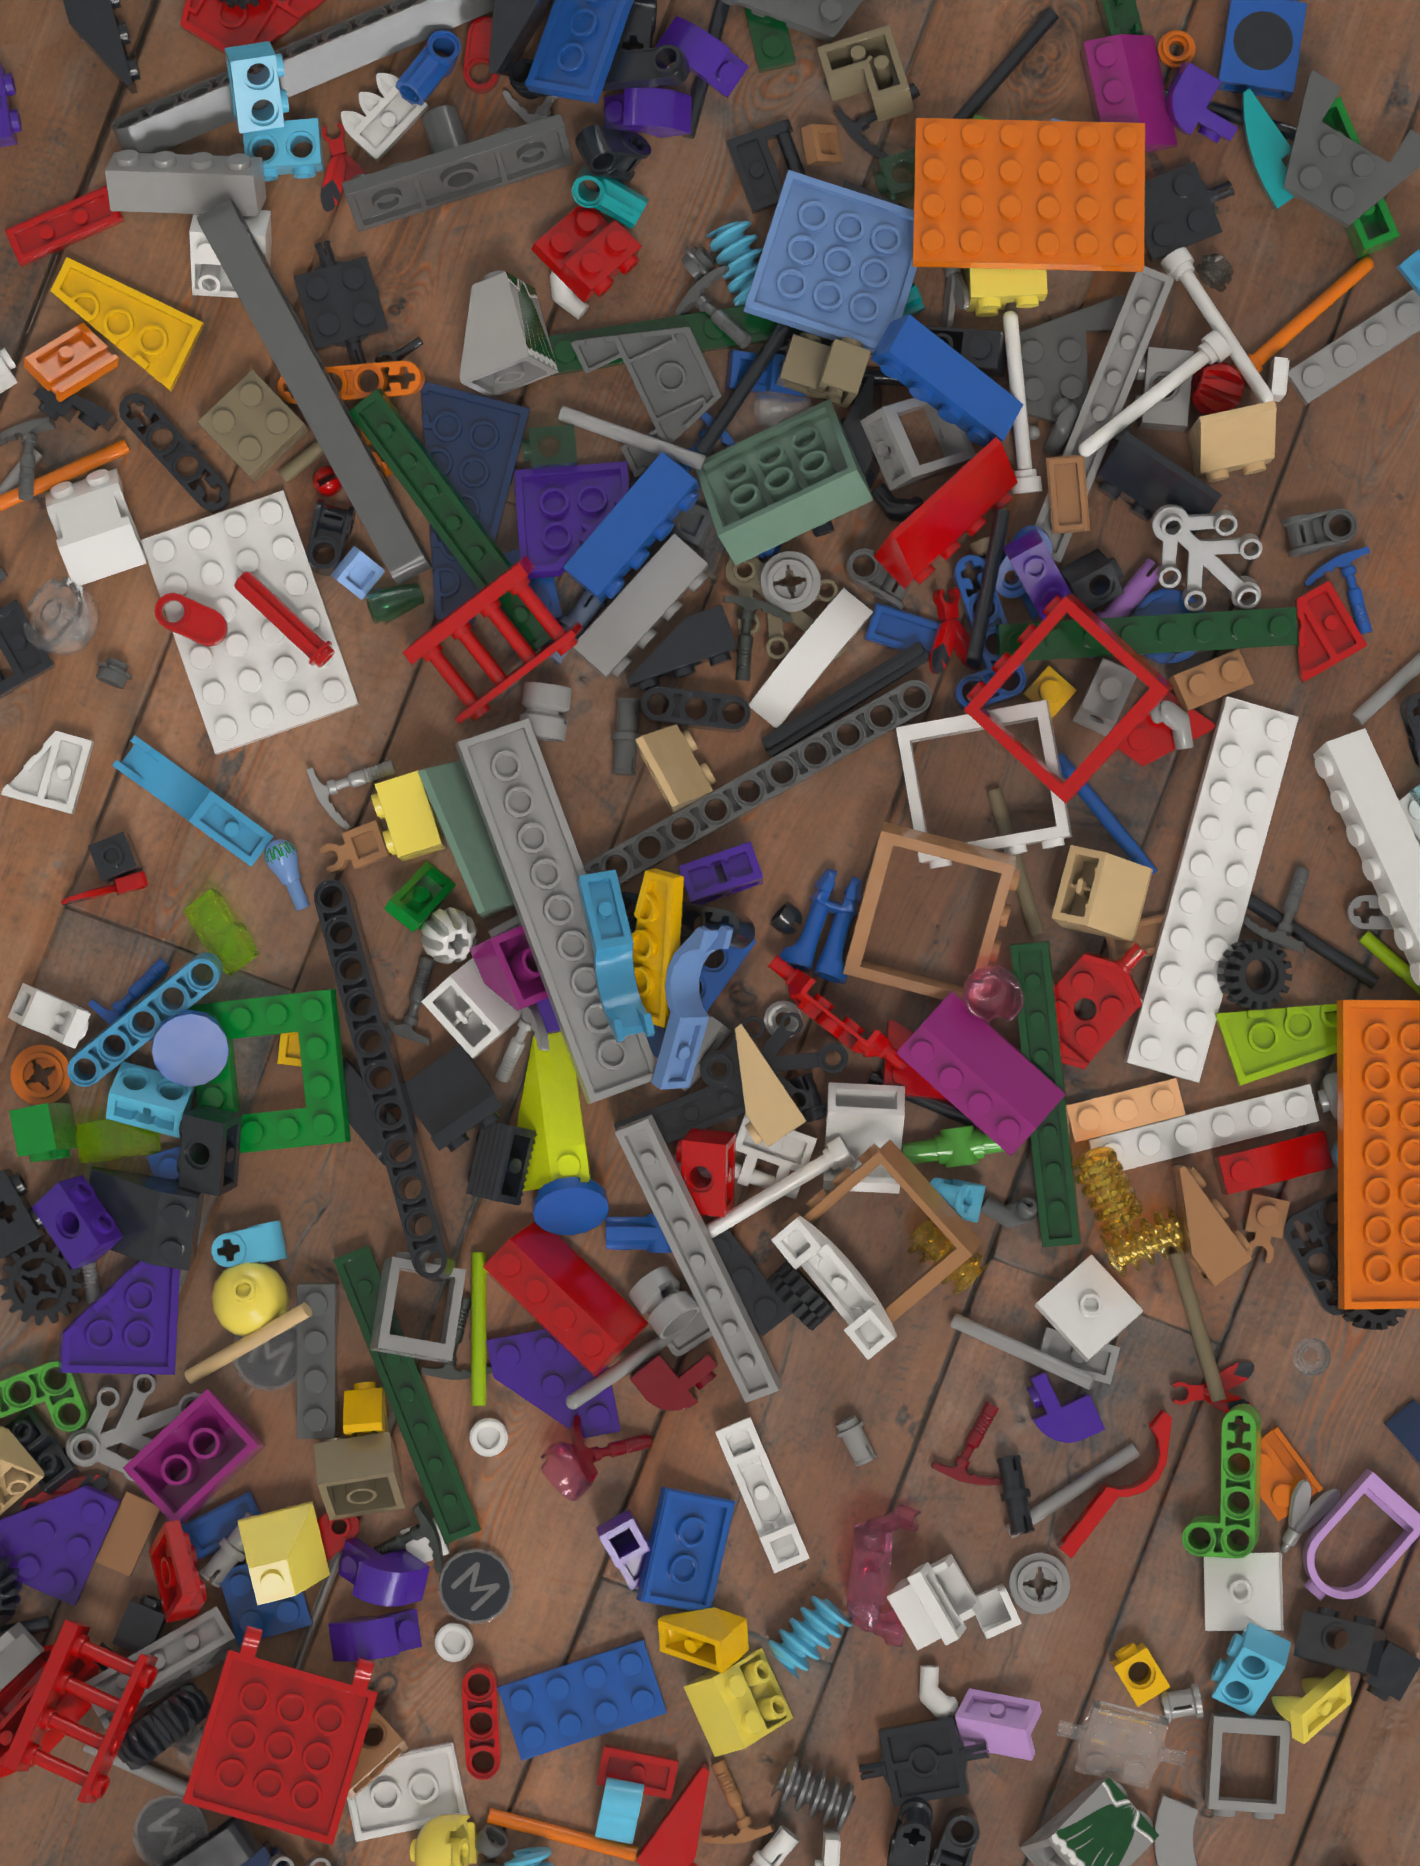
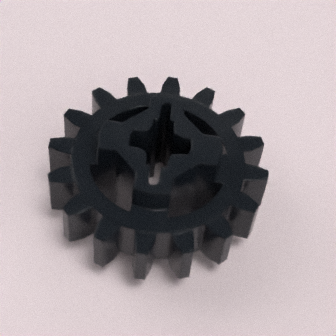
M41 1242L38 1251L35 1250L32 1244H28L25 1246V1256L19 1252H14L11 1255L16 1263L14 1265H3L2 1269L9 1273V1278L0 1280V1285L8 1286L9 1292L4 1293L1 1298L2 1300L12 1299L13 1304L8 1310L10 1313L19 1310L23 1311L21 1316L22 1322H27L32 1316H35L36 1325L39 1326L44 1324L45 1316H48L52 1324L59 1322V1311L68 1316L72 1313L68 1303H80L81 1298L74 1294L75 1289L83 1288L84 1283L76 1281L75 1276L83 1270L81 1267L73 1270L65 1257L61 1256L58 1246L50 1252L47 1242ZM45 1258L38 1269L32 1270L23 1267L33 1259ZM59 1267H61L65 1274L66 1285L62 1284L57 1273ZM46 1275L45 1282L53 1290L46 1289L39 1293L37 1291L38 1284L31 1278H39ZM17 1282L23 1284L26 1293L24 1300L19 1294ZM51 1297L55 1300H60L52 1308L39 1309L46 1298Z

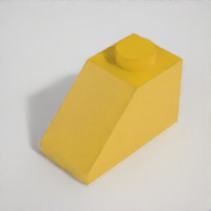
M362 1382L353 1384V1390L344 1391L343 1433L348 1438L363 1436L371 1431H376L377 1433L389 1432L386 1393L382 1387L376 1388V1382Z
M714 1607L663 1615L658 1619L660 1652L724 1673L749 1651L747 1618Z

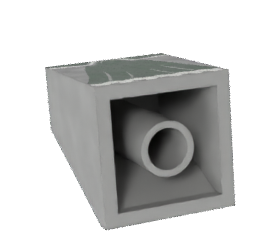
M506 271L488 273L483 277V281L472 285L459 375L462 384L491 399L558 373L535 288Z
M1107 1777L1090 1784L1019 1848L1034 1866H1131L1157 1839L1159 1834L1153 1829V1823L1149 1816L1143 1811L1136 1809L1127 1799L1128 1795L1123 1786Z

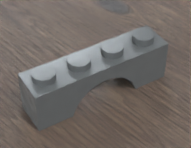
M339 1282L297 1284V1306L304 1302L307 1303L312 1310V1316L297 1324V1439L335 1438L339 1436V1394L337 1387Z

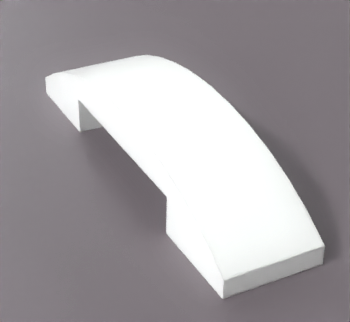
M843 588L768 678L750 702V708L776 729L779 728L847 642H850L873 611Z
M799 1216L771 1239L795 1270L802 1266L848 1323L849 1326L844 1331L867 1360L897 1337L886 1311L866 1280L839 1248L810 1222Z
M751 1417L715 1431L774 1573L810 1559Z

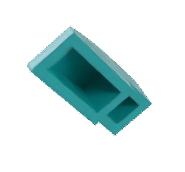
M1249 88L1241 95V118L1245 144L1252 168L1262 191L1276 211L1295 197L1282 189L1287 169L1282 159L1290 154L1291 146Z

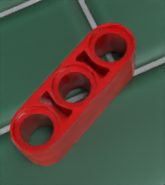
M478 1663L468 1668L462 1680L465 1762L467 1771L472 1777L479 1780H487L496 1775L502 1761L497 1673L493 1667L488 1664ZM478 1673L486 1675L490 1680V1688L484 1692L473 1690L469 1682L470 1677ZM478 1712L487 1713L492 1718L493 1724L488 1730H478L472 1724V1716ZM479 1751H487L492 1754L495 1763L490 1768L482 1769L474 1763V1755Z

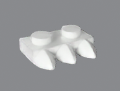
M387 73L376 74L377 86L384 96L383 98L371 92L359 93V103L366 115L365 117L354 111L341 112L342 124L350 138L377 163L429 109L426 102L422 106L418 104L412 105L403 99L395 87L399 78Z

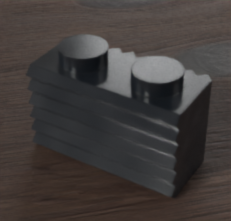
M494 1122L484 1130L480 1129L476 1138L477 1147L473 1165L468 1173L466 1194L519 1206L522 1203L520 1198L523 1196L524 1182L527 1181L525 1175L529 1173L527 1168L530 1166L529 1160L532 1158L530 1153L534 1150L532 1145L535 1144L536 1131L500 1122Z

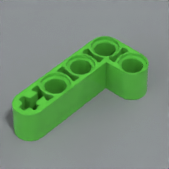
M59 1359L0 1381V1418L45 1401L55 1426L62 1431L70 1432L87 1424L91 1417V1406L78 1373H66L67 1381L62 1388L51 1384L49 1373L53 1367H59ZM24 1381L30 1386L31 1396L28 1401H20L15 1397L13 1389L16 1382ZM66 1403H73L80 1409L81 1416L77 1423H69L63 1417L62 1411Z
M1245 1403L1237 1404L1231 1408L1223 1419L1221 1433L1220 1516L1199 1515L1193 1518L1185 1528L1182 1535L1183 1546L1192 1555L1235 1559L1244 1558L1251 1553L1258 1543L1260 1536L1261 1417L1258 1410L1252 1405ZM1238 1416H1243L1244 1423L1250 1424L1243 1432L1242 1442H1236L1240 1437V1426L1233 1424ZM1241 1453L1247 1456L1250 1460V1468L1248 1470L1236 1468L1232 1463V1455ZM1236 1491L1245 1493L1250 1501L1249 1507L1240 1508L1234 1505L1231 1494ZM1196 1527L1206 1529L1210 1534L1211 1541L1206 1544L1199 1543L1193 1536V1529ZM1236 1529L1243 1530L1249 1537V1544L1240 1546L1234 1543L1231 1539V1531Z

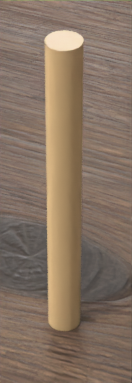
M304 1302L279 1316L260 1329L185 1371V1378L190 1384H194L312 1316L310 1306Z

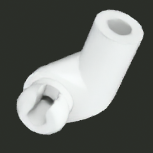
M920 1665V1701L935 1717L943 1718L955 1715L959 1707L958 1701L955 1697L947 1696L938 1688L939 1666Z

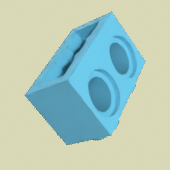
M270 41L224 48L233 116L239 133L285 127L283 113L289 112V103L286 90H280L278 77L285 76L281 53L275 54ZM260 63L265 65L264 69L257 74L247 73L248 69L254 64ZM265 99L269 101L268 105L261 110L252 109L254 103L259 100Z
M318 118L284 121L285 127L243 133L244 154H247L249 157H255L256 151L261 146L269 145L275 148L274 155L269 160L262 161L265 182L275 181L278 179V175L293 174V177L297 179L313 178L316 176V172L325 171L322 130ZM307 142L313 146L311 153L307 157L298 158L293 155V150L299 143Z
M123 1061L109 1091L106 1119L180 1138V1122L183 1119V1114L189 1112L192 1108L195 1086L189 1087L175 1084L163 1077L160 1071Z
M1249 1622L1241 1635L1235 1633L1227 1648L1226 1654L1228 1656L1226 1660L1220 1658L1214 1666L1210 1677L1211 1680L1215 1681L1212 1698L1254 1717L1286 1667L1291 1642Z

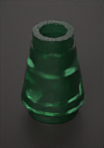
M417 582L375 588L373 593L365 596L369 613L375 624L384 622L386 625L418 607V605L424 604V597Z

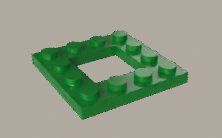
M336 989L199 1004L188 1008V1010L205 1012L218 1020L226 1033L229 1044L227 1062L219 1075L206 1084L196 1086L198 1107L205 1105L240 1113L233 1039L293 1032L299 1033L306 1108L242 1115L240 1153L351 1142Z

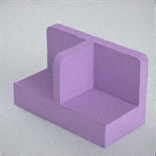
M969 1688L955 1715L959 1735L964 1746L987 1742L989 1753L1032 1761L1035 1756L1031 1734L1042 1713L1040 1702Z

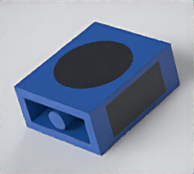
M1228 0L1216 78L1221 83L1217 90L1243 94V92L1250 88L1255 96L1289 101L1294 93L1307 3L1298 2V0Z

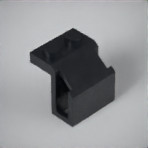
M460 1044L405 1082L412 1110L431 1135L430 1139L439 1151L447 1147L450 1152H453L470 1140L466 1133L475 1126L479 1125L484 1130L501 1118L497 1111L504 1107V1105L492 1090L490 1083L471 1056Z

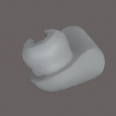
M1164 700L1162 703H1159L1150 713L1151 719L1156 724L1163 722L1172 729L1175 750L1194 747L1190 718L1187 712L1172 701Z

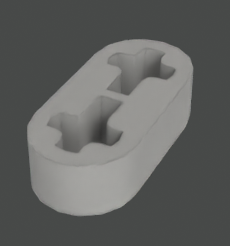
M1378 895L1355 897L1346 906V920L1355 929L1394 930L1388 916H1385L1380 910ZM1361 902H1366L1367 909H1379V916L1368 917L1366 923H1361V918L1354 916V909L1360 908Z

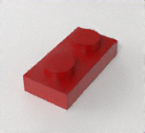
M604 1744L596 1785L605 1786L607 1777L644 1784L643 1794L671 1800L679 1760Z

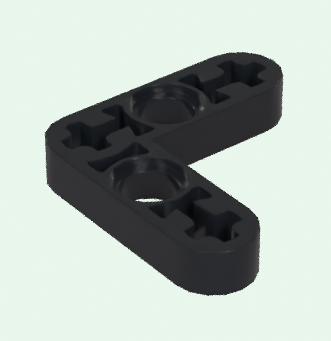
M1337 1190L1290 1215L1286 1219L1283 1237L1321 1308L1332 1315H1343L1345 1312L1338 1311L1335 1304L1328 1305L1327 1299L1331 1297L1328 1287L1323 1285L1319 1289L1316 1284L1317 1282L1328 1280L1335 1273L1338 1277V1262L1325 1239L1327 1236L1338 1231V1223L1331 1224L1327 1222L1323 1215L1324 1208L1328 1203L1338 1202ZM1297 1220L1301 1224H1309L1310 1229L1305 1232L1309 1242L1314 1243L1318 1239L1320 1246L1309 1248L1302 1255L1298 1249L1306 1247L1300 1237H1292L1290 1233L1295 1229L1293 1223ZM1316 1253L1324 1254L1329 1262L1327 1271L1321 1275L1312 1274L1308 1268L1309 1258ZM1337 1280L1331 1281L1334 1289L1338 1291Z

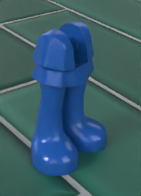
M827 868L814 885L816 890L809 898L812 902L799 939L794 945L783 948L779 957L795 970L798 968L802 972H810L827 914H833L835 916L825 946L816 964L814 975L821 979L844 985L848 975L843 974L845 966L842 960L843 949L852 920L855 915H858V904L862 900L863 886L861 879L852 876L849 885L844 891L843 903L831 900L829 896L835 887V878L838 871Z

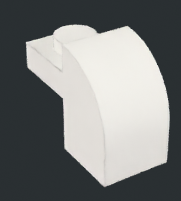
M22 983L8 1018L76 1049L78 1042L83 1039L88 1030V1019L91 1013L57 996Z

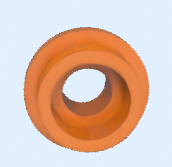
M1172 30L1164 34L1157 47L1161 62L1175 69L1180 68L1183 62H1191L1196 50L1193 38L1181 30ZM1174 44L1179 45L1183 53L1180 56H1174L1170 53L1169 47Z

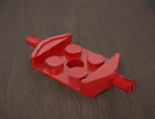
M1134 942L1125 955L1117 960L1085 952L1055 985L1062 1063L1085 1069L1137 1008L1139 1009L1143 1004L1139 989L1131 975L1132 968L1147 954V951L1142 947L1134 956V953L1140 948L1138 943ZM1083 998L1092 1000L1097 1007L1096 1014L1088 1019L1078 1016L1075 1010L1076 1002Z
M776 955L767 966L786 980L785 984L788 985L789 997L791 1000L794 999L797 1008L846 1045L853 1053L863 1054L865 1058L879 1057L882 1059L883 1057L897 1068L899 1072H902L908 1063L896 1053L898 1050L892 1047V1043L877 1029L873 1030L865 1040L861 1037L865 1030L849 1017H845L841 1021L833 1015L831 1011L835 1006L817 992L813 997L809 996L807 992L815 983L813 978L798 968L795 970L780 958L779 955Z

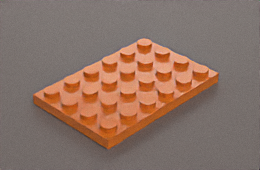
M916 118L913 267L1143 272L1145 123Z

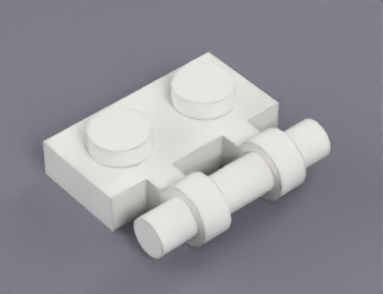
M745 1113L736 1138V1151L747 1154L743 1165L735 1162V1179H738V1184L748 1187L750 1183L766 1189L788 1176L790 1170L797 1171L809 1163L817 1138L793 1130L769 1147L766 1146L764 1141L757 1145L744 1126L750 1122ZM759 1158L778 1165L779 1168L776 1176L754 1169L757 1159ZM800 1187L784 1196L796 1200Z

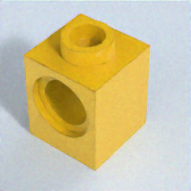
M1132 1642L1115 1652L1116 1659L1110 1663L1137 1707L1170 1688L1169 1683L1144 1643L1136 1646ZM1136 1662H1144L1148 1665L1146 1677L1139 1681L1130 1679L1128 1671L1131 1665Z

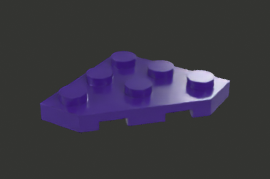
M627 461L514 470L520 559L526 555L535 566L527 577L529 579L560 577L565 572L564 565L630 490Z
M137 1260L60 1333L58 1372L175 1375L180 1269L151 1265Z
M545 1329L486 1340L494 1379L570 1429L572 1419L575 1415H578L581 1420L580 1427L583 1438L621 1431L612 1385L577 1409L567 1407L566 1398L594 1379V1377Z
M86 1484L66 1494L24 1508L22 1511L4 1518L1 1517L0 1556L2 1558L11 1556V1562L8 1567L19 1568V1575L16 1580L76 1606L122 1499Z

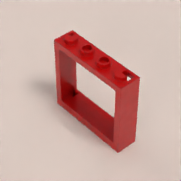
M1072 593L1066 595L1063 599L1057 595L1042 612L1047 617L1038 627L1031 624L1020 635L1017 641L1021 646L1012 656L1006 652L991 669L996 674L987 684L981 680L966 697L971 702L964 709L969 716L1065 804L1079 792L1174 687ZM1068 613L1150 689L1064 782L983 707Z

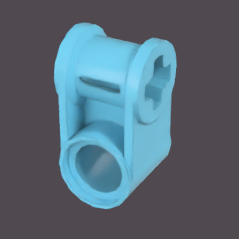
M938 1177L933 1178L930 1184L963 1220L979 1222L986 1185L953 1178L952 1180Z
M281 1220L249 1226L247 1229L224 1233L218 1236L212 1244L211 1254L214 1260L221 1266L233 1267L243 1263H267L288 1258ZM228 1239L231 1240L233 1245H239L240 1252L234 1254L233 1261H229L228 1256L220 1254V1249L226 1247V1240Z

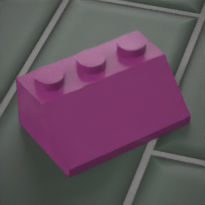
M1118 34L1083 42L1080 58L1094 122L1145 123V153L1177 147L1174 126L1167 113L1166 98L1164 96L1165 85L1154 36Z
M206 1389L129 1461L123 1469L170 1521L180 1520V1523L184 1524L253 1459L266 1444L236 1412L212 1391Z

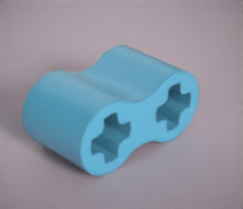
M607 1777L595 1837L633 1844L644 1784Z

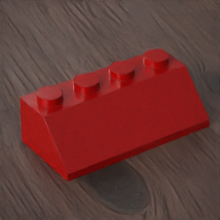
M995 437L892 531L873 556L904 589L913 581L921 585L936 570L932 564L938 558L942 557L947 561L962 546L958 540L963 535L968 533L973 537L988 522L984 516L992 509L995 511L996 508L1003 509L1014 498L1010 491L1018 481L999 439Z
M535 1221L511 1237L483 1265L486 1273L594 1378L649 1324L557 1234L543 1230Z

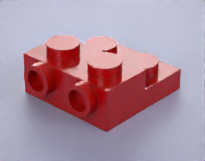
M579 205L538 239L531 250L585 303L594 294L598 297L603 296L614 284L613 278L621 272L625 276L633 270L640 261L637 255L642 246L616 220L609 224L594 208H585Z
M180 1520L165 1522L148 1552L165 1620L168 1623L196 1618L206 1602V1588L195 1568L197 1566L195 1547L191 1545L189 1535L186 1532L183 1533Z

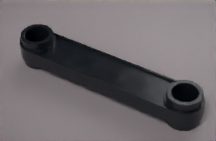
M668 44L655 48L616 51L602 91L659 85H680L689 76V61L679 48ZM520 59L513 63L508 75L510 84L518 95L526 99L551 96L530 92L525 86L526 82L524 81L529 75L533 60ZM675 62L670 68H667L668 65Z

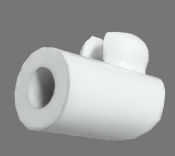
M551 271L549 278L553 301L579 320L590 305L586 302L583 303Z

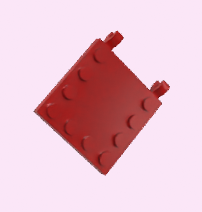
M247 1625L240 1652L230 1649L227 1651L182 1803L333 1845L378 1692L367 1689L375 1663L358 1657L352 1683L348 1684L255 1657L263 1630Z

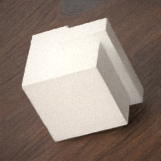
M952 1554L931 1565L929 1562H926L915 1568L908 1577L899 1581L887 1596L917 1651L941 1638L945 1645L958 1640L967 1629L963 1621L975 1616L982 1607Z

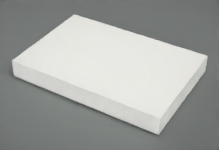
M454 1741L403 1752L355 1798L351 1800L347 1796L356 1842L420 1829L429 1820L444 1814L469 1815Z

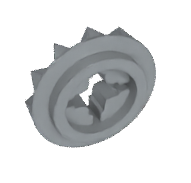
M784 551L774 555L765 564L761 573V589L771 605L782 611H800L811 605L820 593L822 576L819 573L816 562L803 552ZM788 565H790V570H793L794 576L806 577V580L796 585L795 597H793V591H790L788 585H776L777 581L787 577Z
M1037 1552L1023 1556L1012 1567L1009 1588L1012 1598L1023 1610L1033 1614H1047L1058 1609L1067 1599L1070 1591V1577L1066 1567L1059 1559L1053 1555ZM1038 1567H1041L1044 1579L1056 1582V1584L1043 1587L1041 1599H1038V1594L1033 1586L1023 1584V1582L1035 1579Z

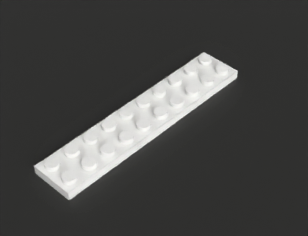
M1228 696L1223 698L1164 913V920L1161 924L1155 946V953L1152 957L1143 990V1004L1137 1012L1124 1060L1125 1063L1199 1083L1216 1023L1215 1013L1219 1012L1223 997L1219 987L1225 985V982L1218 981L1217 974H1224V969L1218 968L1219 961L1227 962L1228 959L1223 956V953L1226 950L1234 951L1231 945L1238 942L1299 718L1297 716Z

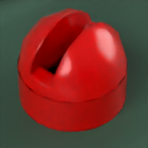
M322 466L317 469L312 479L315 490L324 497H333L343 488L338 478L328 481L321 487L319 486L318 481L332 473L335 474L331 466Z

